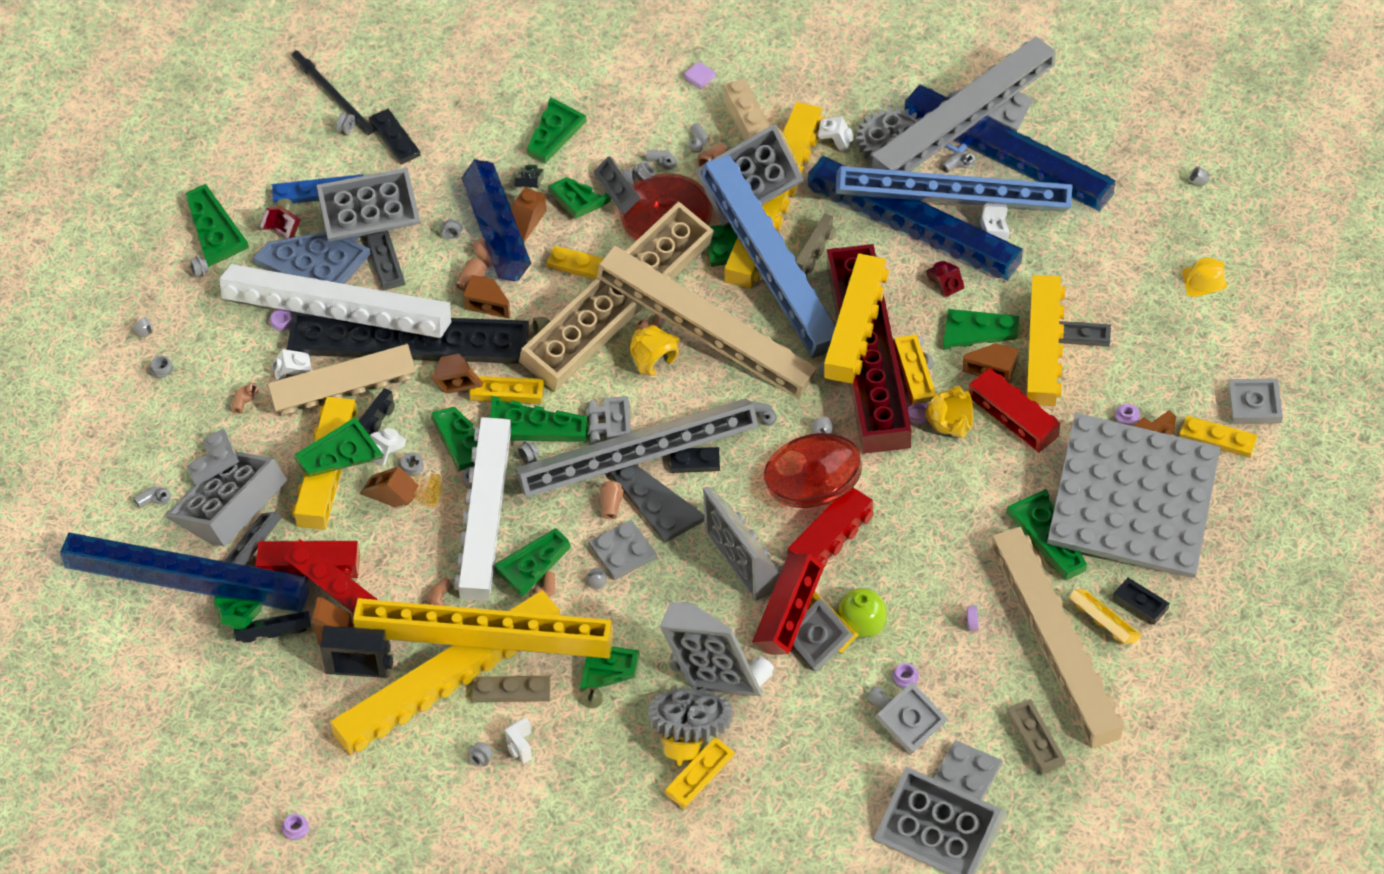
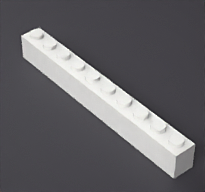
M233 264L220 277L222 299L438 338L442 337L451 324L450 303Z

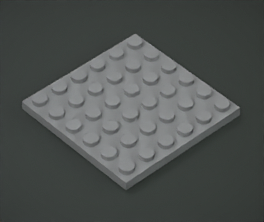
M1075 413L1047 544L1175 575L1195 578L1220 447Z

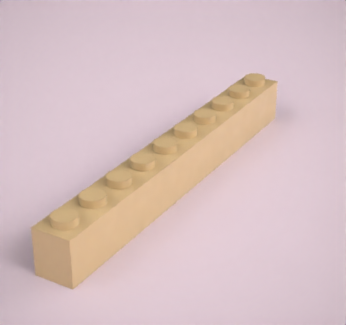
M614 246L599 264L598 279L789 395L799 399L814 379L817 367L810 361L802 359L792 353L787 347H782L772 341L769 336L762 335L749 324L731 316L729 312L714 306L709 300L691 292L686 286H681L671 280L668 275L661 274L648 263L633 257L628 251Z
M1021 527L993 535L992 550L1091 747L1095 748L1120 740L1122 729H1124L1123 719L1120 714L1116 715L1113 709L1112 697L1109 693H1105L1102 678L1099 673H1095L1090 654L1084 652L1082 639L1079 633H1075L1072 628L1070 615L1064 613L1061 598L1058 593H1054L1049 574L1043 572L1040 556L1034 554L1029 535H1025Z

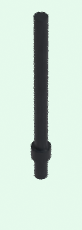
M298 50L292 53V57L300 64V69L305 74H309L348 115H354L355 122L367 135L375 132V129L316 69V65L309 58L306 59Z

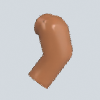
M481 237L478 241L474 242L473 247L476 256L490 268L497 262V259L486 250L490 246L489 241Z
M655 313L651 322L647 323L646 320H639L635 327L636 329H643L655 325L661 329L666 319Z
M249 383L235 392L231 408L232 413L242 414L245 403L257 397L259 393L257 384Z
M547 571L543 575V585L541 587L535 586V589L531 588L529 596L532 597L543 590L548 597H551L555 593V573Z
M444 578L429 590L427 604L445 606V602L441 599L442 595L453 588L448 578Z

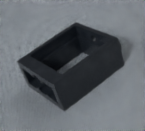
M324 626L320 650L325 674L386 678L387 670H392L393 654H390L391 641L386 639L385 630Z

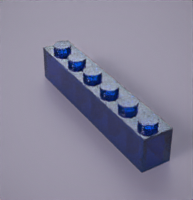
M474 159L461 177L498 279L519 281L531 265V260L494 163Z

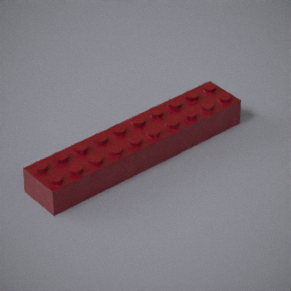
M874 244L827 249V271L837 320L858 254L876 257ZM884 294L882 301L877 302V305H879L877 318L871 321L873 323L871 338L867 337L865 341L868 342L866 355L860 358L862 360L861 372L859 375L855 374L853 384L849 383L863 454L911 448L912 430Z

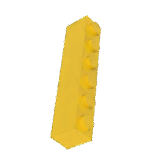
M858 254L824 362V378L853 384L855 374L859 375L861 372L862 360L860 358L866 355L868 342L865 341L867 337L871 338L873 323L871 321L877 318L879 310L877 302L882 301L884 287L882 285L887 283L890 269H886L885 258Z
M1032 275L1027 397L1039 405L1056 406V398H1061L1062 383H1057V378H1062L1063 363H1058V358H1063V344H1059V339H1063L1064 324H1059V319H1064L1065 305H1060V300H1065V286H1061V276Z
M326 397L325 405L321 406L319 410V425H315L314 442L352 418L357 417L355 399ZM342 469L308 477L303 471L304 480L303 483H299L297 490L298 501L292 507V518H295L297 527L326 530Z

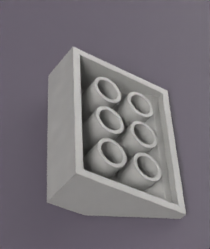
M776 124L771 125L713 159L730 155L733 161L739 165L741 174L750 183L752 192L761 201L762 205L804 181L794 154L784 134ZM704 164L695 169L722 226L725 227L730 223L701 177Z
M408 168L317 185L328 242L420 224Z
M235 451L239 460L238 463L197 486L194 485L165 516L206 542L225 546L234 539V536L249 523L250 519L258 511L264 508L265 503L280 491L287 478L274 458Z
M708 486L704 487L705 532L755 601L771 594L780 575V567L772 563L765 547L761 548L758 544L753 530L747 529L742 515L739 512L736 513L729 503Z
M670 602L660 628L690 688L696 686L697 690H701L705 687L706 691L715 690V692L761 696L762 690L733 630L694 604Z
M906 766L874 839L946 873L975 874L994 842L1007 812Z

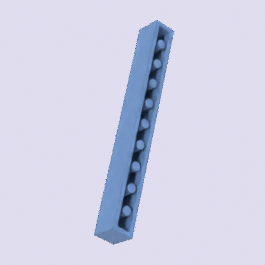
M730 155L706 162L701 175L702 179L811 358L828 353L836 326L830 319L828 310L819 301L817 292L809 285L804 271L798 267L793 253L787 249L782 235L778 234L774 228L772 219L766 215L761 201L755 197L750 183L744 179L739 165L733 161Z
M841 166L837 170L836 194L982 206L989 203L1007 205V208L1065 212L1071 208L1072 185Z

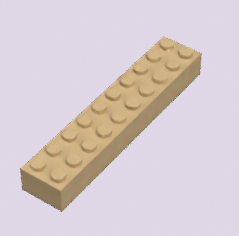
M677 202L626 251L638 260L648 263L661 274L668 275L673 280L710 245L714 230L684 205ZM596 278L521 349L519 362L538 379H544V384L555 392L644 306Z

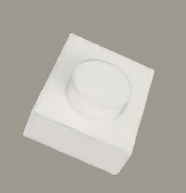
M843 117L821 120L818 133L819 138H833L839 151L848 152L850 142L853 141V132L851 128H848Z
M989 203L984 205L980 225L985 238L1008 240L1010 232L1005 220L1008 210L1007 205Z
M282 349L272 363V371L275 373L276 381L284 379L286 374L296 376L312 371L309 354Z
M390 428L370 434L372 440L384 454L382 459L374 460V462L380 466L385 465L389 453L403 448L406 439L399 435L396 430Z
M524 718L521 721L513 722L505 729L509 753L514 759L518 757L523 764L532 759L531 747L524 739V737L531 734L530 721Z

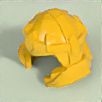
M655 325L637 329L631 339L629 348L639 372L646 375H655L657 372L653 369V366L665 353L668 355L666 361L672 364L679 354V338L672 334H667Z
M960 385L935 395L928 404L927 409H925V417L934 430L963 439L968 431L972 430L974 416L971 396L968 391H963Z

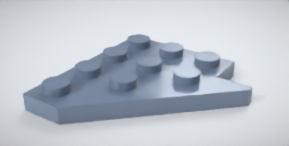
M321 232L267 242L253 257L254 264L268 271L345 284L371 253L369 248L356 242L360 236L328 242L327 233Z

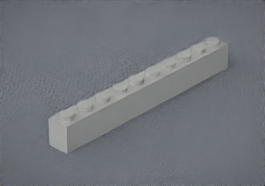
M1037 36L1029 42L1023 43L1018 50L1008 54L1004 60L997 65H993L982 76L976 77L971 84L960 89L949 100L943 101L938 108L928 112L916 124L910 125L901 135L895 136L883 148L877 149L872 155V169L911 172L1054 67L1056 51Z
M744 398L515 468L521 492L526 497L759 426L753 403Z

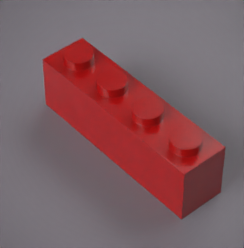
M989 368L969 384L971 400L1038 453L1059 437L1060 422L1058 419L1044 411L1037 402L1026 397L1019 388L1008 383L1001 374Z
M849 485L787 548V555L809 553L826 566L828 559L832 555L836 556L839 554L843 543L847 539H853L858 532V528L863 523L867 524L872 519L874 514L873 499Z
M300 538L284 557L292 567L353 614L355 613L358 598L378 600Z
M258 541L256 558L258 578L266 581H274L276 579L299 581L301 579H308L284 559L297 541ZM304 541L347 576L358 578L360 564L358 541Z
M811 554L787 555L752 640V643L767 654L781 655L789 654L825 568Z

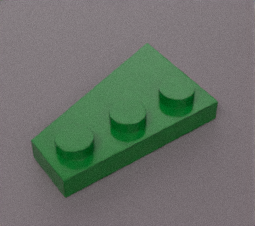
M948 309L943 350L956 346H973L976 343H994L1017 339L1019 316Z
M354 417L296 453L294 459L305 474L311 477L382 459L384 454L357 418Z

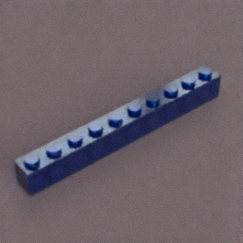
M919 84L905 100L904 111L909 109V115L916 112L917 119H919L928 112L934 111L943 101L950 98ZM988 116L954 139V141L960 144L964 143L968 148L1038 182L1072 185L1071 198L1099 212L1114 195L1116 180L1110 176L1102 174L1088 165L1072 159L1068 155L1061 154L1049 146L1043 145L1029 136L1013 130L1009 126L994 121Z
M824 155L808 172V187L813 192L827 195L834 202L844 203L853 211H860L869 215L874 221H882L896 231L901 230L915 240L920 239L934 249H941L949 253L955 259L969 262L974 268L986 270L995 278H1002L1008 281L1022 263L1023 248L922 201L836 194L837 170L845 165Z
M68 532L60 551L64 567L67 569L209 596L261 601L262 606L288 611L302 612L309 595L307 579L304 576Z

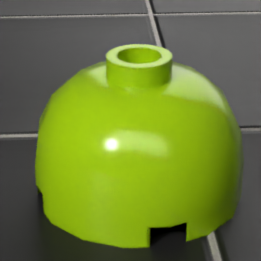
M868 588L851 590L842 597L838 604L837 613L859 634L857 638L876 636L887 623V608L883 598Z

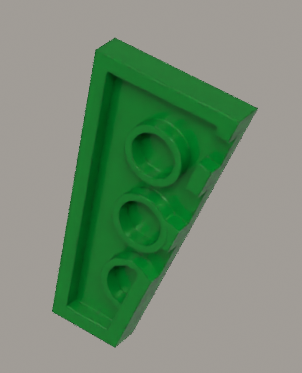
M206 183L185 193L208 267L249 248L247 240Z
M492 396L490 418L510 419V441L586 442V416L559 410L550 412L541 406L535 405L532 408L523 406L518 401L511 400L510 403L501 401L500 397Z
M1047 489L1007 506L1006 514L1018 527L1022 528L1025 535H1029L1031 542L1065 580L1086 571L1087 563L1081 552L1047 544L1055 504L1052 505L1049 499L1050 494Z

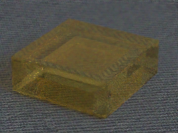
M431 473L425 491L427 506L436 507L442 492V482L440 474Z

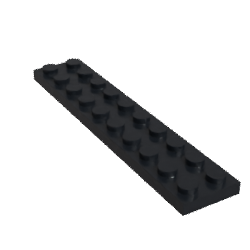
M293 312L287 350L308 353L310 356L363 357L408 344L412 360L440 361L441 357L460 354L466 362L521 364L519 359L521 349L528 341L529 321L451 318V324L442 337L438 338Z

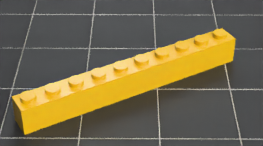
M796 101L783 134L803 176L804 163L808 164L810 161L811 147H816L818 141L817 132L820 128L821 120L825 118L822 117V107ZM798 185L762 205L766 215L772 219L776 230L780 231L782 228L783 213H788L790 208L789 199L791 196H795ZM737 238L724 268L725 283L752 289L754 282H759L761 274L740 239Z
M543 590L509 610L513 612L561 616L560 609ZM453 645L331 720L332 733L349 755L355 751L360 752L374 739L385 737L390 732V729L398 724H406L414 714L419 711L428 710L438 699L449 697L462 684H470L473 678L483 671L488 672L492 670L499 661L504 658L513 657L517 650Z
M359 598L357 599L353 618L355 628L385 630L386 639L599 658H610L613 641L612 620Z

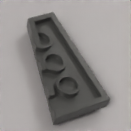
M636 464L611 472L613 480L622 485L625 495L664 543L704 522L703 513Z

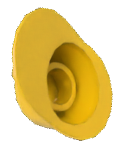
M1201 258L1194 266L1181 270L1187 296L1196 297L1219 292L1228 286L1225 282L1224 262L1218 261L1215 258Z
M663 732L661 742H663L666 757L677 760L678 767H681L683 761L693 760L699 754L703 738H699L698 742H695L693 738H690L688 742H685L684 738H679L675 741L674 736L665 738V732Z

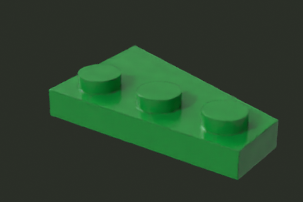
M550 97L547 109L543 111L541 116V122L538 128L535 129L527 146V154L546 164L587 122L586 115Z
M456 407L432 412L431 419L457 470L462 471L475 466V462H472V449L477 447L478 441H474L475 429L473 428V423Z
M554 528L495 563V571L523 597L571 548L570 542L557 528Z

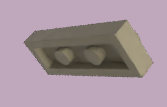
M824 213L796 259L798 267L804 271L805 275L807 272H812L817 255L821 256L823 254L825 242L827 239L831 240L835 233L833 216Z
M550 676L473 678L472 700L473 703L549 702L551 678Z
M1029 699L1008 707L1007 714L1040 773L1044 774L1064 766L1066 759L1032 700Z

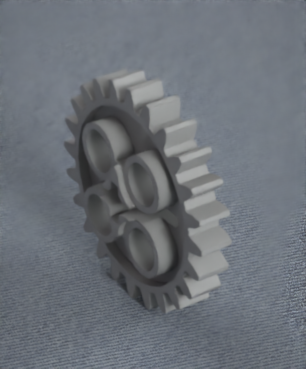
M888 107L887 112L879 109L878 115L871 112V118L864 117V123H860L857 130L859 153L863 152L864 159L870 157V163L872 164V155L877 149L883 148L895 136L901 135L910 125L916 124L923 117L917 119L916 112L909 115V109L900 112V107L896 111H892Z
M682 686V690L673 687L672 692L664 690L663 695L656 694V699H651V705H648V722L651 723V728H657L658 734L665 732V738L674 736L675 741L679 738H684L685 742H688L690 738H693L695 742H698L699 738H703L708 741L709 736L717 738L718 732L724 734L725 728H730V723H732V705H729L728 699H723V694L715 696V690L706 692L705 687L701 690H697L696 686H693L691 689Z

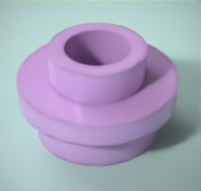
M1123 404L1116 409L1115 418L1119 423L1131 426L1139 421L1140 412L1134 405Z
M902 663L895 668L893 681L899 687L906 688L911 682L914 684L918 682L919 674L912 664ZM906 674V675H909L910 677H909V678H903V677H901V676Z
M291 814L283 822L282 830L287 838L298 840L308 833L309 824L305 817L299 814ZM295 825L300 826L299 829L291 830Z

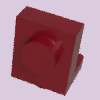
M282 206L268 207L262 215L260 228L263 230L272 229L285 239L294 238L301 219Z
M947 261L937 262L932 268L926 270L927 277L940 285L944 297L953 295L965 288L959 267Z

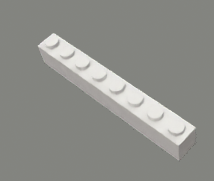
M481 417L480 427H475L474 441H478L477 447L472 449V462H475V468H470L469 483H472V489H467L466 504H470L469 510L464 511L463 525H467L466 532L462 531L460 545L464 546L463 553L458 555V568H461V574H456L455 590H459V597L462 600L490 601L511 436L510 419Z

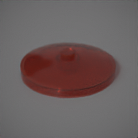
M670 173L656 174L634 183L632 186L641 198L625 214L620 211V220L623 228L636 241L677 202L684 205L708 226L712 218V204L703 186L689 177Z
M832 433L809 434L784 444L770 457L765 466L764 480L769 494L783 505L795 508L822 506L844 496L855 486L862 473V459L857 446L846 437Z

